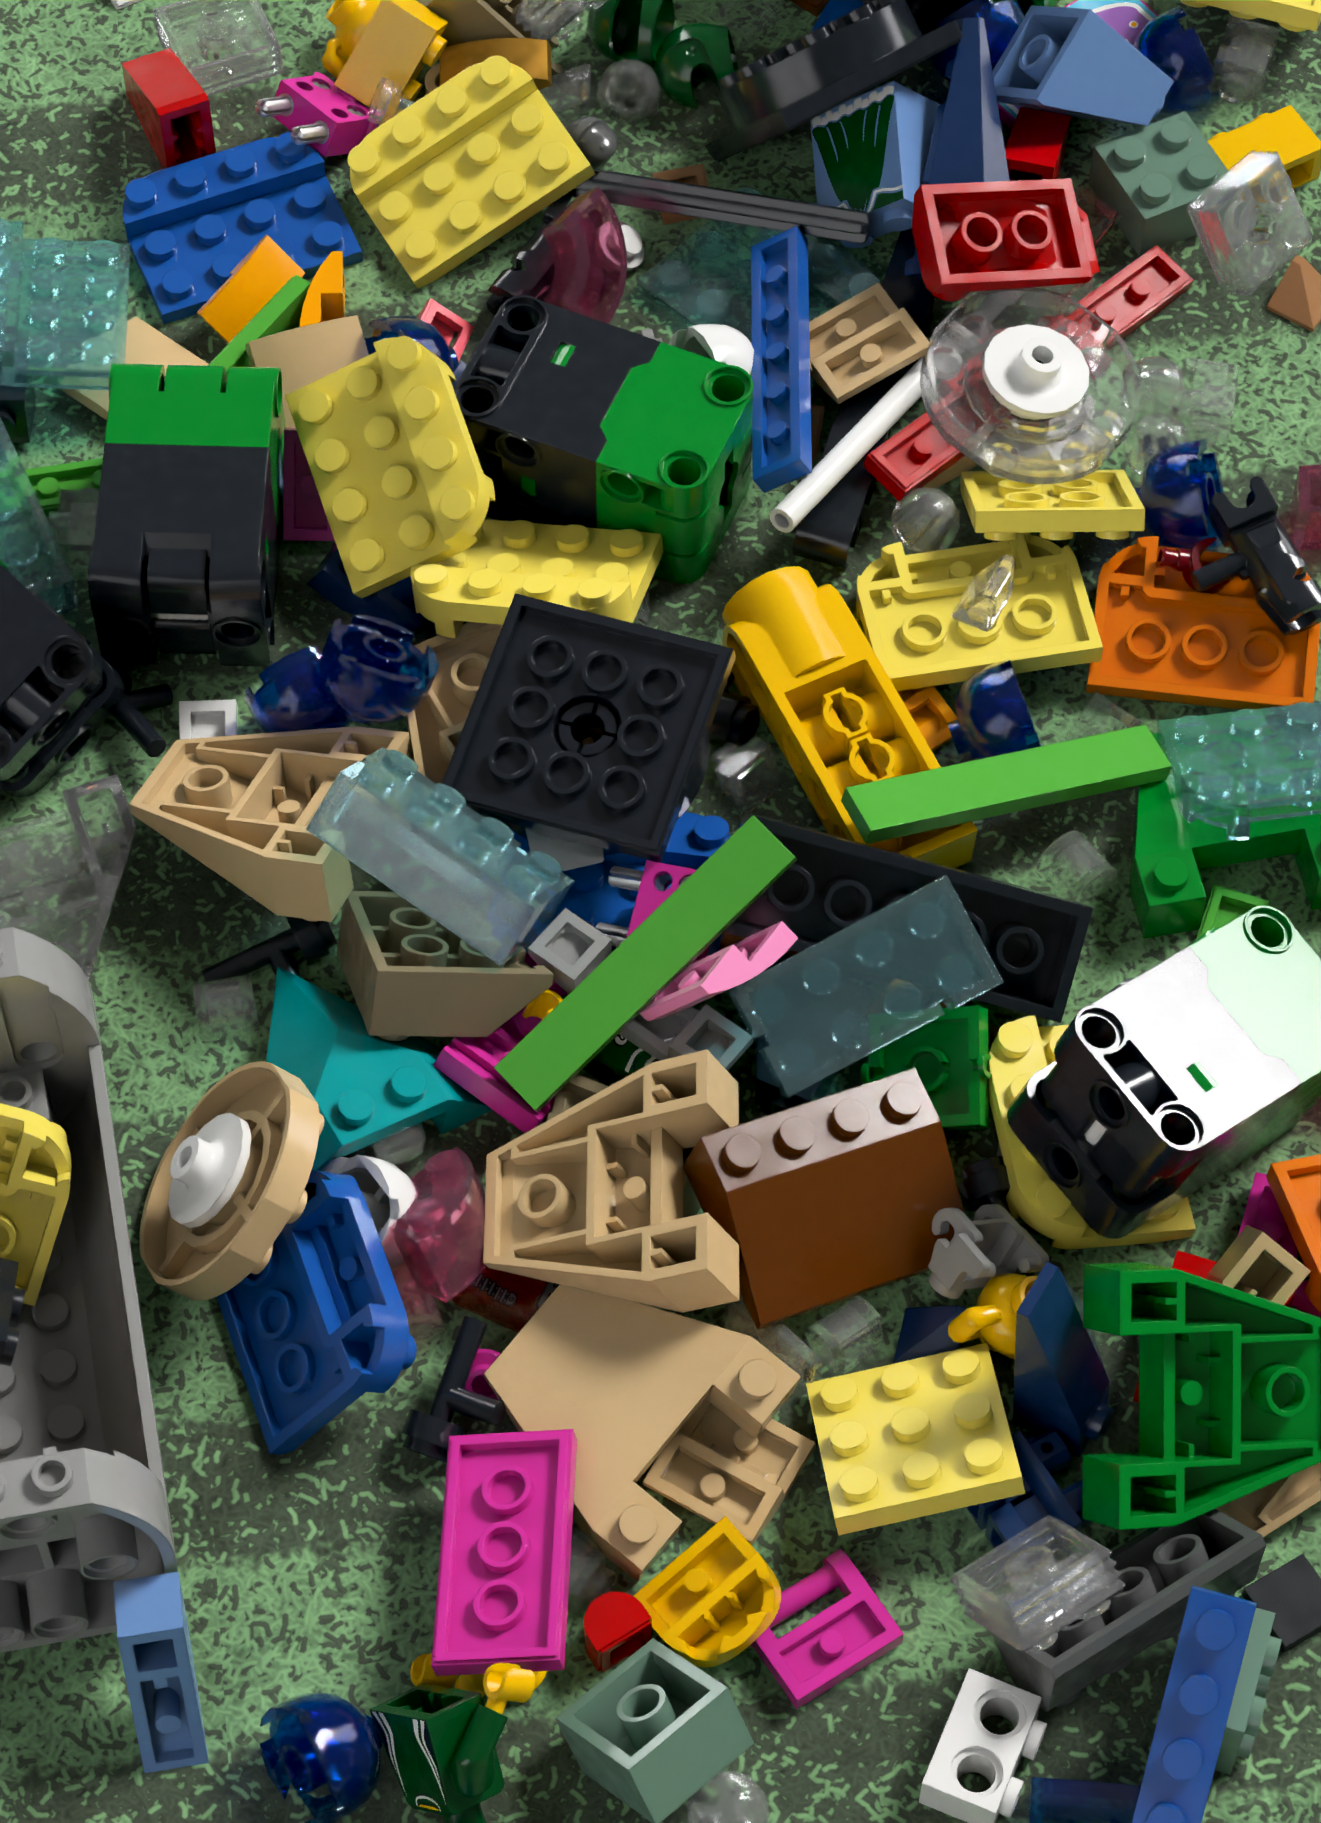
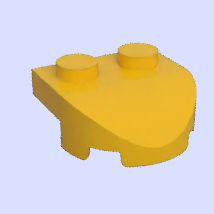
M724 1516L640 1589L634 1597L645 1607L652 1618L653 1629L673 1652L696 1667L707 1668L718 1666L733 1659L764 1633L773 1622L780 1608L781 1588L776 1575L765 1560L731 1521Z

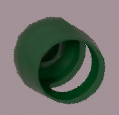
M594 0L590 6L587 19V28L591 42L602 55L611 60L635 65L638 69L655 68L657 50L663 39L674 29V1Z
M703 22L684 24L672 30L663 39L655 57V73L660 88L671 100L690 109H698V99L695 100L692 89V75L709 79L718 85L717 80L738 70L729 28Z

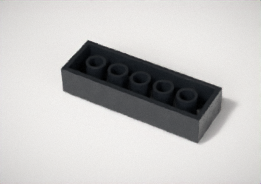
M743 811L739 828L754 815L796 857L797 861L724 932L746 938L783 921L798 937L789 950L1061 1023L1093 908L1077 901Z

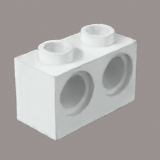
M969 1668L923 1779L919 1803L968 1823H996L999 1814L1011 1818L1024 1785V1781L1015 1778L1014 1775L1022 1756L1031 1760L1035 1759L1047 1727V1723L1037 1720L1042 1697ZM992 1715L1002 1716L1012 1723L1014 1730L1003 1735L989 1732L981 1721ZM969 1772L979 1773L989 1780L991 1787L983 1792H971L961 1786L958 1778Z

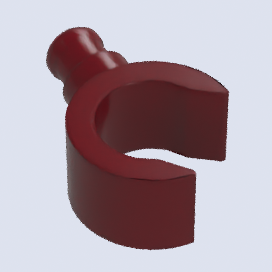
M1205 538L1199 541L1191 550L1177 548L1175 551L1163 547L1159 550L1157 563L1159 566H1169L1175 571L1182 572L1186 583L1193 590L1197 591L1192 583L1190 573L1201 568L1200 555L1217 538ZM1234 578L1227 580L1223 583H1220L1216 586H1213L1207 590H1204L1201 593H1217L1220 590H1222Z

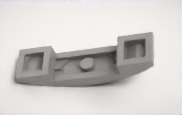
M565 908L528 947V954L538 965H544L554 974L553 980L570 994L612 953V939ZM706 1004L700 1011L694 1007H689L668 1017L649 1022L639 1014L619 1033V1035L659 1060L708 1049L727 1071L753 1043L752 1035Z

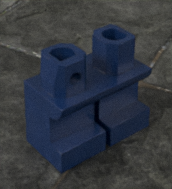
M1020 1430L1011 1435L1023 1479L1025 1494L966 1507L981 1531L986 1528L985 1537L1015 1581L1077 1544L1080 1530L1092 1522L1082 1519L1083 1479L1061 1491L1052 1478V1475L1069 1467L1071 1461L1068 1448L1056 1430L1035 1436L1029 1440H1026Z

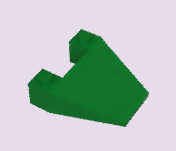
M1252 717L1153 733L1152 735L1168 758L1172 768L1167 779L1137 786L1129 893L1143 939L1200 929L1206 894L1198 870L1294 854L1311 910L1321 909V782Z
M1141 1262L1083 1264V1328L1118 1336L1139 1335V1452L1083 1455L1082 1519L1119 1530L1177 1526L1321 1462V1318L1174 1268Z

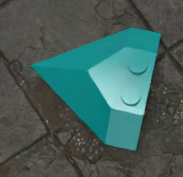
M277 966L266 1062L272 1063L300 1078L317 1101L319 1113L324 1116V1127L319 1136L312 1170L321 1171L333 1159L346 1156L430 1118L442 1135L492 1110L433 1065L443 1048L419 1036H409L401 1041H390L378 1036H369L358 1006Z

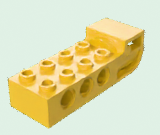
M800 566L782 567L769 571L738 590L727 602L722 613L726 625L723 630L722 646L733 648L736 656L731 670L735 676L733 682L741 695L750 698L751 703L759 708L760 717H763L828 834L866 844L841 802L845 788L936 769L941 766L837 589L831 584L817 587L808 570ZM973 821L867 845L957 868L971 861L978 830Z

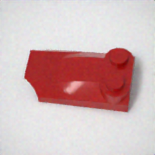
M1071 178L920 185L914 194L912 231L922 279L926 288L933 296L943 301L954 302L962 300L970 292L1088 283L1092 279L1093 274L1100 272L1088 215L1077 205Z

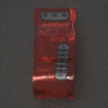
M484 1249L471 1251L450 1292L452 1301L463 1309L517 1333L521 1331L560 1285L488 1268L483 1263Z

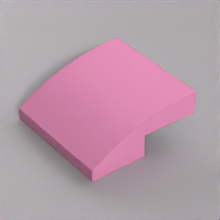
M781 921L696 961L674 979L640 1014L648 1022L665 1018L741 985L773 965L788 951L798 937Z

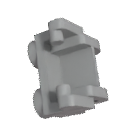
M986 1204L981 1206L975 1213L974 1221H971L958 1208L941 1209L934 1215L932 1220V1232L934 1235L947 1234L949 1224L954 1228V1236L950 1242L946 1238L936 1241L931 1261L928 1264L929 1269L932 1271L929 1283L936 1292L944 1297L958 1299L965 1289L980 1288L983 1290L990 1278L1000 1273L1021 1275L1022 1273L1040 1272L1045 1263L1049 1262L1048 1254L1001 1205Z

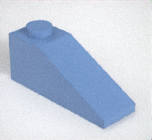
M179 1572L113 1582L117 1638L144 1773L209 1763Z

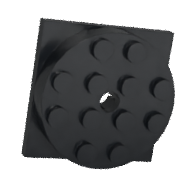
M872 0L717 80L720 91L715 93L733 131L706 144L705 147L715 161L718 160L720 162L786 133L961 41L960 38L963 35L955 20L922 35L906 0Z
M515 593L438 791L437 798L440 805L503 821L527 841L526 829L554 840L586 843L601 847L604 856L624 853L661 863L676 821L691 805L704 780L710 753L709 730L736 659L734 649ZM593 735L601 736L595 743L584 744L583 748H581L580 743L585 738Z

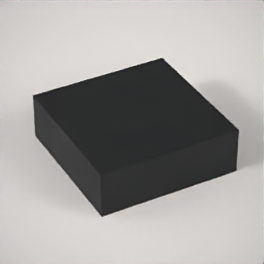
M1304 1554L1243 1589L1242 1596L1245 1600L1257 1603L1256 1608L1276 1613L1270 1636L1282 1639L1280 1646L1282 1653L1321 1631V1578Z

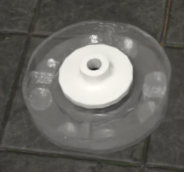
M1037 287L980 291L966 297L934 329L920 370V388L923 403L929 418L942 438L991 475L1030 484L1069 482L1095 472L1126 439L1136 418L1141 399V383L1137 365L1130 349L1119 333L1073 298Z

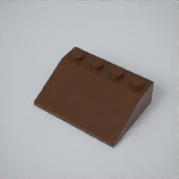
M915 1068L703 1136L699 1139L683 1165L685 1174L703 1213L708 1212L739 1244V1291L757 1330L929 1271L928 1264L931 1261L936 1241L946 1238L950 1242L954 1236V1228L951 1224H949L947 1234H933L932 1220L934 1215L944 1208H958L964 1212L941 1120Z

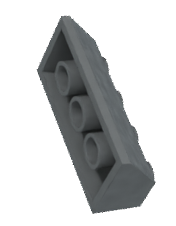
M1213 1509L1177 1526L1149 1528L997 1623L990 1630L1014 1685L1042 1697L1040 1707L1048 1712L1054 1707L1064 1706L1072 1702L1079 1696L1082 1689L1104 1675L1124 1669L1131 1663L1134 1656L1156 1642L1172 1638L1180 1633L1192 1585L1234 1597L1236 1591L1255 1580L1266 1543L1260 1533L1217 1509Z

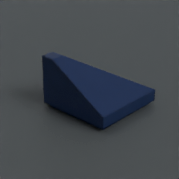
M955 1305L906 1308L893 1364L960 1349L961 1343L954 1342L948 1336V1325L965 1311L967 1307Z

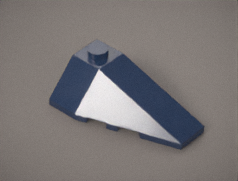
M1046 1262L1016 1312L1013 1423L1037 1436L1056 1430L1067 1446L1068 1451L1080 1457L1090 1439L1096 1442L1102 1439L1112 1420L1114 1408L1108 1406L1110 1381L1092 1330L1083 1328V1305L1060 1269Z

